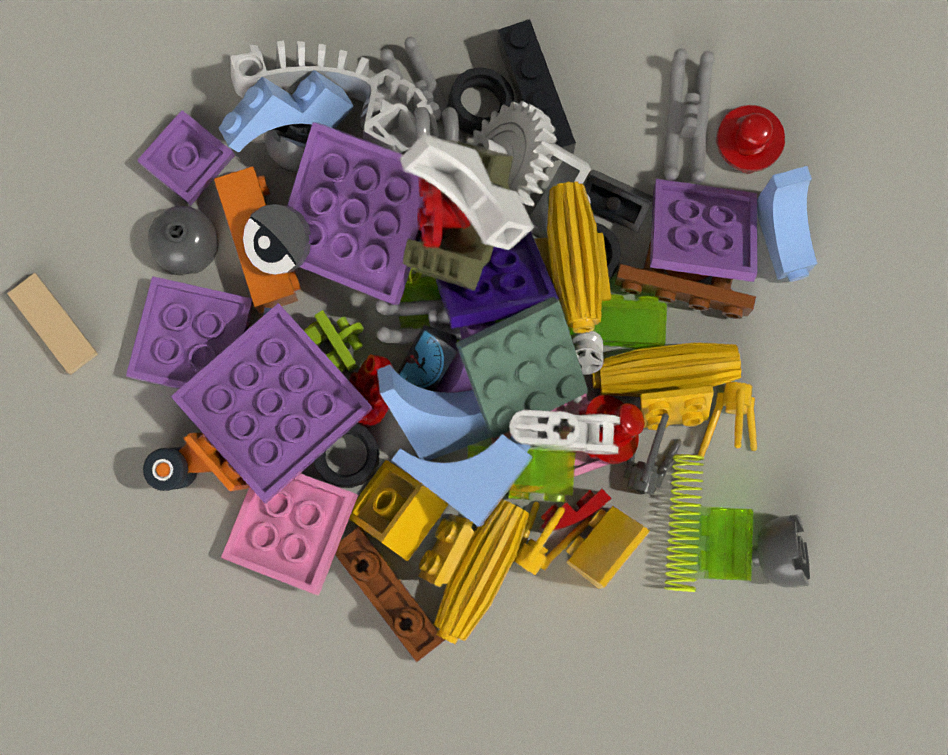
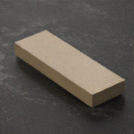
M36 273L7 293L68 374L72 375L98 355L95 348Z

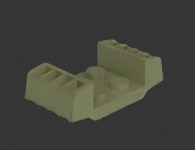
M443 140L477 150L491 184L510 190L508 181L514 156L455 140ZM473 224L465 228V230L463 228H442L439 248H423L422 242L407 239L403 264L418 273L475 291L483 267L490 261L494 246L483 244Z

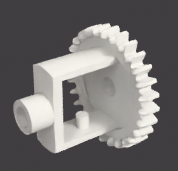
M523 101L519 104L511 102L510 107L503 105L500 113L493 111L490 122L484 119L482 121V131L474 130V142H466V144L514 156L508 181L511 191L518 192L522 203L529 206H534L533 200L530 199V193H542V190L536 184L537 181L549 180V177L542 172V169L554 166L550 160L552 155L562 160L560 167L530 216V221L533 225V228L530 230L532 235L537 238H547L549 189L559 183L579 182L583 184L591 168L587 162L555 144L557 139L552 134L555 128L550 123V118L541 110Z

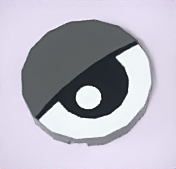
M280 204L263 206L250 216L245 225L243 236L245 253L251 263L262 272L274 275L293 272L304 263L310 253L309 235L311 233L309 225L303 215L291 206Z

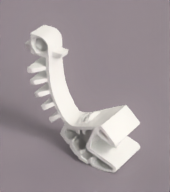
M284 40L276 42V69L266 70L262 53L257 45H249V53L230 56L231 79L236 93L244 98L247 90L254 86L262 76L286 92L294 93L298 85L315 70L343 88L348 97L364 102L360 119L361 127L364 130V140L405 154L416 141L415 110L419 107H425L429 112L430 137L437 139L439 137L435 115L431 106L427 105V99L421 90L415 88L414 84L405 79L400 80L401 77L389 69L380 72L372 78H368L369 59L361 57L356 73L348 71V52L340 50L337 68L325 67L326 45L319 44L318 66H305V42L297 41L296 67H286Z

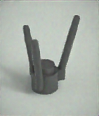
M667 413L662 414L647 462L638 461L637 466L634 467L635 454L627 460L623 477L629 479L628 488L654 495L656 487L661 488L663 478L673 461V455L677 454L682 444L680 439L674 442L657 472L658 467L654 463L669 418Z

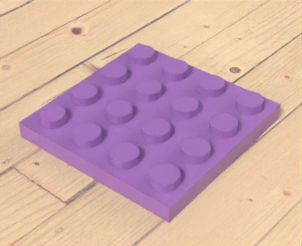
M312 123L287 205L300 212L310 228V253L300 266L301 268L390 304L397 305L400 303L411 268L403 264L404 251L407 239L416 241L421 239L422 230L418 229L417 209L423 207V197L419 196V176L404 170L400 161L404 154L324 124Z
M279 303L171 396L265 504L373 409Z

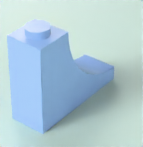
M808 166L773 175L757 198V216L777 280L787 277L789 282L804 279L809 276V271L817 265L807 216V192L812 180Z
M391 365L377 369L380 394L420 459L430 461L492 437L487 430L473 390L457 393L429 391L404 380Z
M502 434L494 444L482 453L459 462H429L419 459L403 449H399L392 458V461L478 527H481L533 457L527 453L531 447L530 445H522L516 442L512 436L508 439Z

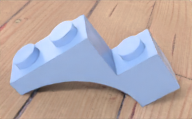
M315 70L298 85L297 90L292 95L262 76L254 86L247 90L244 98L234 110L224 117L222 124L218 128L228 147L240 152L259 135L284 125L312 124L317 122L336 128L354 108V105L343 88Z

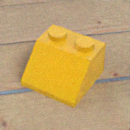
M385 460L357 498L349 519L408 562L449 504L413 476Z
M614 506L610 507L607 512L601 508L588 523L593 529L587 537L583 539L579 535L566 550L571 555L566 563L598 589L605 588L650 532L645 526Z

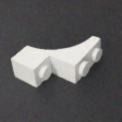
M423 134L400 158L405 171L429 181L458 205L477 230L483 244L509 250L533 228L518 192L491 184L477 150Z

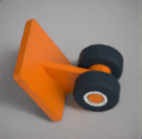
M188 433L184 437L187 444L183 447L154 450L147 456L143 465V475L146 482L152 488L159 491L185 488L192 484L197 473L213 472L230 492L249 488L244 479L203 433Z

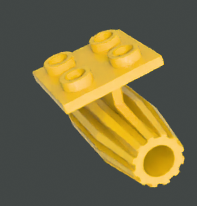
M579 182L559 183L549 189L547 238H536L534 240L557 293L568 328L573 329L574 333H588L595 329L594 325H598L601 322L602 301L611 300L603 233H597L596 222L584 184Z
M691 342L639 348L604 358L601 369L591 374L593 389L600 388L601 395L641 397L640 410L645 420L644 428L649 430H657L664 413L669 415L666 428L669 425L675 424L696 426L703 423V421H708L714 393L713 386L741 378L740 353L737 344Z
M502 499L481 527L477 526L474 531L471 528L472 521L450 514L448 519L444 518L440 522L435 532V537L438 539L432 550H427L424 553L418 567L421 570L418 577L438 587L441 584H446L434 621V626L439 628L436 635L453 644H456L458 638L466 641L491 607L515 560L530 513Z

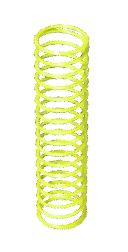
M675 454L672 459L680 463L674 464L672 467L679 471L673 472L671 475L679 480H673L671 484L681 488L670 490L671 493L680 496L670 498L672 502L679 504L669 507L671 510L678 511L677 513L669 514V517L681 521H671L668 523L671 527L680 529L669 530L668 533L670 535L678 537L669 538L667 541L682 546H669L666 548L668 551L680 554L667 555V559L678 562L667 563L665 566L682 571H667L665 575L680 579L665 580L666 584L678 587H664V589L696 592V587L671 582H696L697 579L673 574L697 573V570L671 565H697L698 563L695 561L672 557H697V553L674 550V548H699V546L671 540H699V537L672 533L682 531L699 532L700 529L674 525L676 523H700L699 520L679 518L673 515H701V513L673 507H701V504L674 499H701L702 496L675 491L703 490L702 488L679 485L675 482H703V480L680 477L675 474H703L704 472L681 469L675 466L705 465L704 463L682 460L700 461L705 458L698 455Z

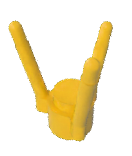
M742 382L725 383L724 393H717L716 405L701 442L698 456L704 457L723 406H726L725 412L735 414V448L741 447L743 415L747 414L750 449L752 451L757 450L754 414L755 398L752 397V385Z
M534 502L514 562L534 575L538 573L540 568L546 571L550 563L589 526L588 523L592 520V517H587L545 556L548 549L543 547V545L558 524L565 509L559 507L537 541L530 538L527 543L540 507L539 502Z

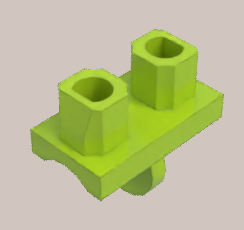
M323 310L315 314L314 316L317 321L310 324L304 332L317 346L328 340L330 341L335 350L326 354V356L340 372L345 369L349 373L356 370L358 366L344 343L349 342L354 351L363 346L357 337L364 330L362 324L359 322L350 325L344 316L336 321L341 329V332L338 334Z

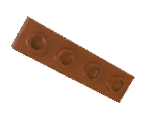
M651 241L644 268L640 269L620 264L614 285L620 286L621 290L628 294L640 295L641 292L655 295V299L662 302L674 303L675 300L687 302L688 306L692 309L708 311L709 308L722 311L723 316L733 319H742L743 316L748 317L754 309L756 296L733 291L731 289L733 279L712 276L711 284L707 285L666 275L664 269L651 268Z
M360 527L340 541L335 556L416 662L445 641V639L436 635L438 632L437 627L434 626L433 622Z

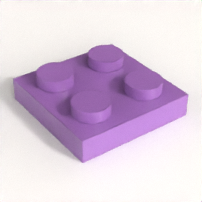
M181 110L137 161L191 206L214 178L234 158L235 154Z

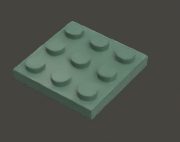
M554 296L456 343L487 430L494 439L510 431L511 419L519 411H551L588 393L560 301Z

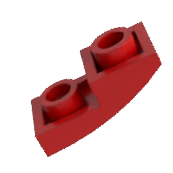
M590 489L576 503L580 508L577 512L566 502L562 506L565 512L553 531L567 528L586 519L612 498L603 489L596 494ZM556 503L540 517L544 521L539 528L542 532L559 508Z

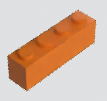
M252 166L214 178L256 310L260 314L264 312V308H273L278 303L284 306L297 302L298 298L295 291L300 290L301 286L295 270L278 275L262 272L251 263L245 253L243 242L245 225L255 211L263 206H267L265 196L270 195L265 176H258Z

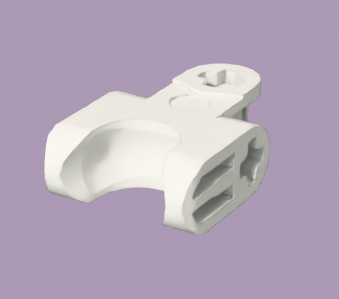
M522 410L512 417L509 425L512 437L522 445H530L529 450L552 452L582 451L588 454L606 455L618 454L619 450L618 446H613L614 425L620 424V417L603 414L572 415L566 412ZM563 426H568L571 433H568L567 439L563 440L558 432H562ZM600 427H603L602 442H599Z

